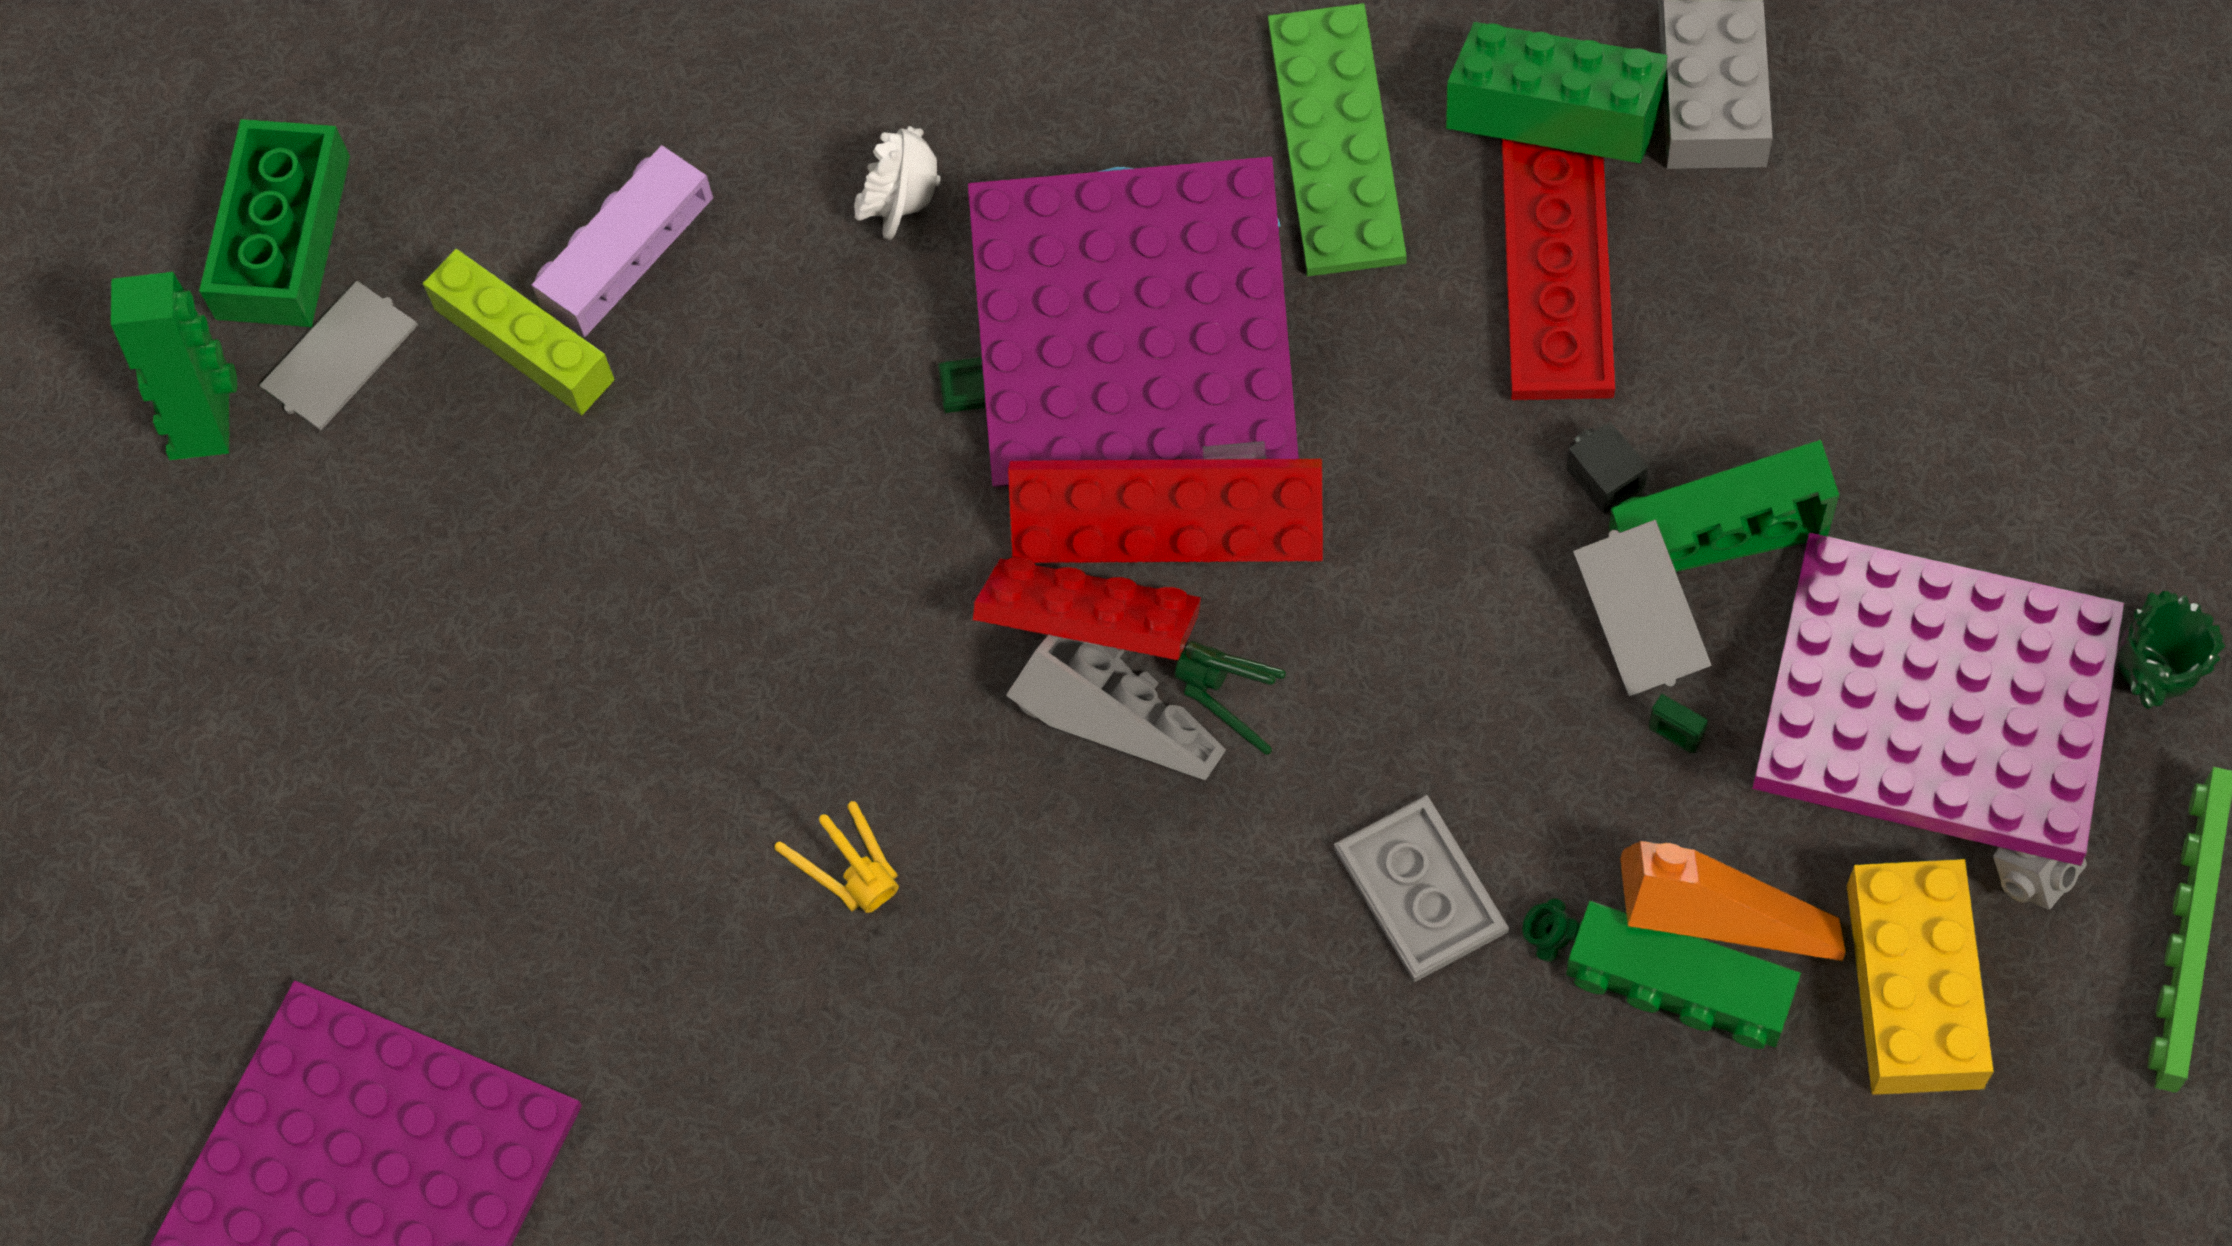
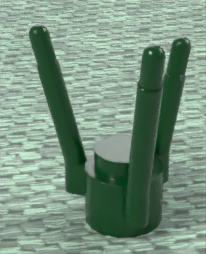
M1193 640L1189 642L1181 653L1175 670V678L1187 683L1184 695L1202 703L1263 754H1270L1272 752L1271 746L1211 697L1207 690L1211 688L1217 691L1225 681L1228 672L1253 681L1273 685L1276 678H1285V670L1226 654Z

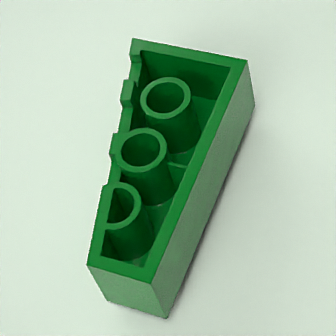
M174 272L111 279V326L129 368L136 369L138 389L143 400L152 401L157 414L153 416V423L158 435L168 434L166 453L169 460L229 454V393L237 391V374L233 363H227L223 357L220 341L218 339L213 340L210 335L206 317L197 313L192 293L189 290L184 291Z
M1818 440L1656 494L1627 499L1612 508L1609 530H1616L1621 533L1656 520L1677 572L1807 543L1809 532L1828 537L1839 499V492L1822 441Z

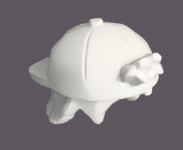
M911 126L908 129H899L897 134H881L880 139L884 143L877 144L873 150L874 155L880 161L868 164L867 168L870 173L866 177L865 188L862 193L857 194L854 203L855 218L857 220H863L870 216L884 217L883 237L888 241L893 239L902 215L919 212L927 206L933 197L935 186L940 184V176L937 175V159L926 141L921 138L924 132L922 129H914Z

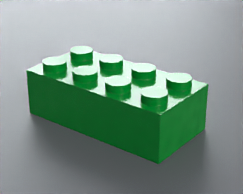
M1474 22L1447 81L1446 129L1641 164L1665 100L1668 55L1653 53L1644 49H1630L1601 44L1593 40H1578L1555 36L1546 32H1531L1508 28L1499 24Z
M240 119L199 290L216 320L312 327L350 160L348 150L336 126Z

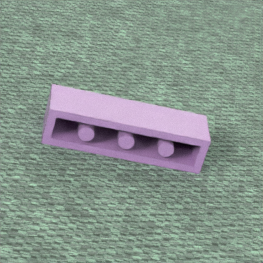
M662 145L651 157L644 158L635 168L630 180L618 192L611 193L605 199L600 212L589 224L580 227L574 232L568 246L554 261L546 263L539 270L532 287L540 307L585 338L713 199L707 176Z

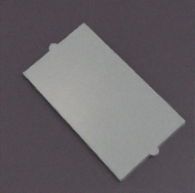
M356 281L259 386L284 404L286 413L292 414L295 412L321 431L418 326V323L394 307L391 298L385 297L383 299Z
M1656 520L1621 533L1612 530L1608 538L1573 551L1629 696L1664 683L1667 686H1674L1677 678L1712 666Z

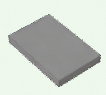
M1428 795L1334 844V850L1413 982L1426 977L1508 933V925Z

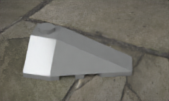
M1048 635L1035 650L1006 695L1015 701L1026 714L1039 718L1051 727L1203 780L1207 779L1226 751L1183 707L1177 705L1166 706L1158 698L1155 690L1158 682L1147 671L1137 676L1120 659L1125 652L1123 649Z

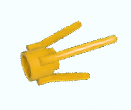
M854 801L849 802L847 807L874 862L867 856L863 858L859 856L828 815L822 814L819 817L821 825L851 864L843 875V878L848 882L846 887L783 842L775 844L774 848L778 853L840 897L851 911L860 906L865 913H871L894 896L899 889V885L894 880L898 877V874L886 861L858 804Z

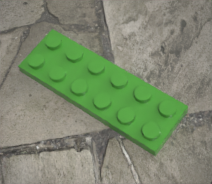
M1365 4L1269 15V32L1307 276L1406 264L1407 256Z

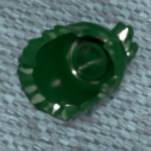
M2162 591L2159 595L2153 592L2148 593L2144 605L2133 612V621L2118 644L2117 660L2120 672L2124 680L2131 685L2132 694H2139L2142 705L2147 709L2153 706L2160 707L2164 704V699L2181 696L2192 689L2202 676L2214 670V665L2220 661L2218 654L2226 647L2225 643L2222 642L2223 635L2220 633V626L2212 625L2214 618L2210 614L2201 611L2200 603L2190 604L2186 595L2178 598L2176 593L2171 594L2169 591Z

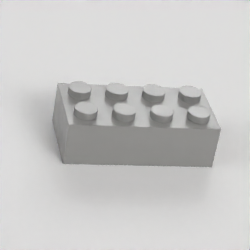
M1658 0L1661 54L1668 55L1665 100L1663 104L1667 169L1767 167L1773 137L1764 1Z

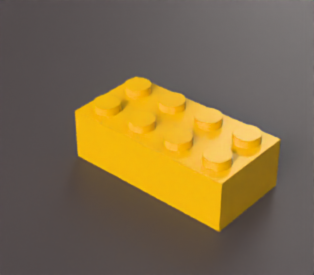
M1965 859L1854 865L1847 884L1872 1095L1984 1089L1993 1073V1064Z

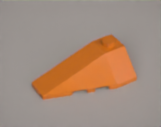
M1639 841L1622 851L1620 861L1628 926L1839 961L1844 959L1846 952L1840 920L1832 914L1693 849L1682 848L1671 843L1657 844Z

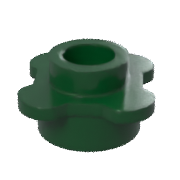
M1558 898L1550 899L1547 903H1540L1531 908L1526 914L1522 925L1523 937L1536 946L1537 957L1545 962L1554 960L1558 950L1565 947L1569 941L1574 940L1580 929L1579 922L1569 918L1565 912L1566 904Z

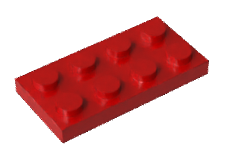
M1000 558L974 602L973 620L1179 660L1197 621L1201 597L1187 595L1184 590L1176 587L1156 589L1136 585L1133 580L1124 577L1105 579L1089 576L1082 570L1073 567L1053 569L1035 565L1033 561L1026 558Z

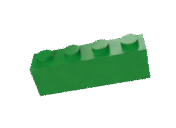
M1589 901L1566 971L1567 976L1575 978V985L1587 992L1605 994L1606 990L1625 995L1627 996V1002L1639 1010L1655 1013L1658 1012L1659 1008L1680 1014V1021L1691 1028L1709 1031L1714 1026L1732 1032V1038L1736 1042L1753 1049H1763L1765 1044L1777 1047L1801 975L1800 972L1698 937L1628 926L1626 913Z

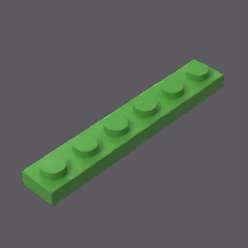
M2213 767L2204 784H2195L2190 799L2189 815L2197 816L2198 820L2195 834L2187 833L2181 854V865L2190 866L2188 882L2187 884L2179 883L2173 904V915L2182 917L2179 935L2173 933L2170 935L2165 953V966L2174 967L2171 986L2163 984L2156 1009V1017L2165 1019L2163 1038L2154 1037L2148 1059V1069L2157 1071L2155 1088L2175 1093L2179 1091L2188 1078L2232 797V771Z

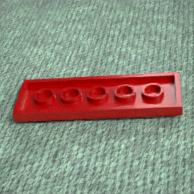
M1501 139L1511 400L1614 398L1615 375L1604 159L1601 156Z
M1322 459L1009 461L1008 480L1012 558H1026L1034 563L1323 561Z

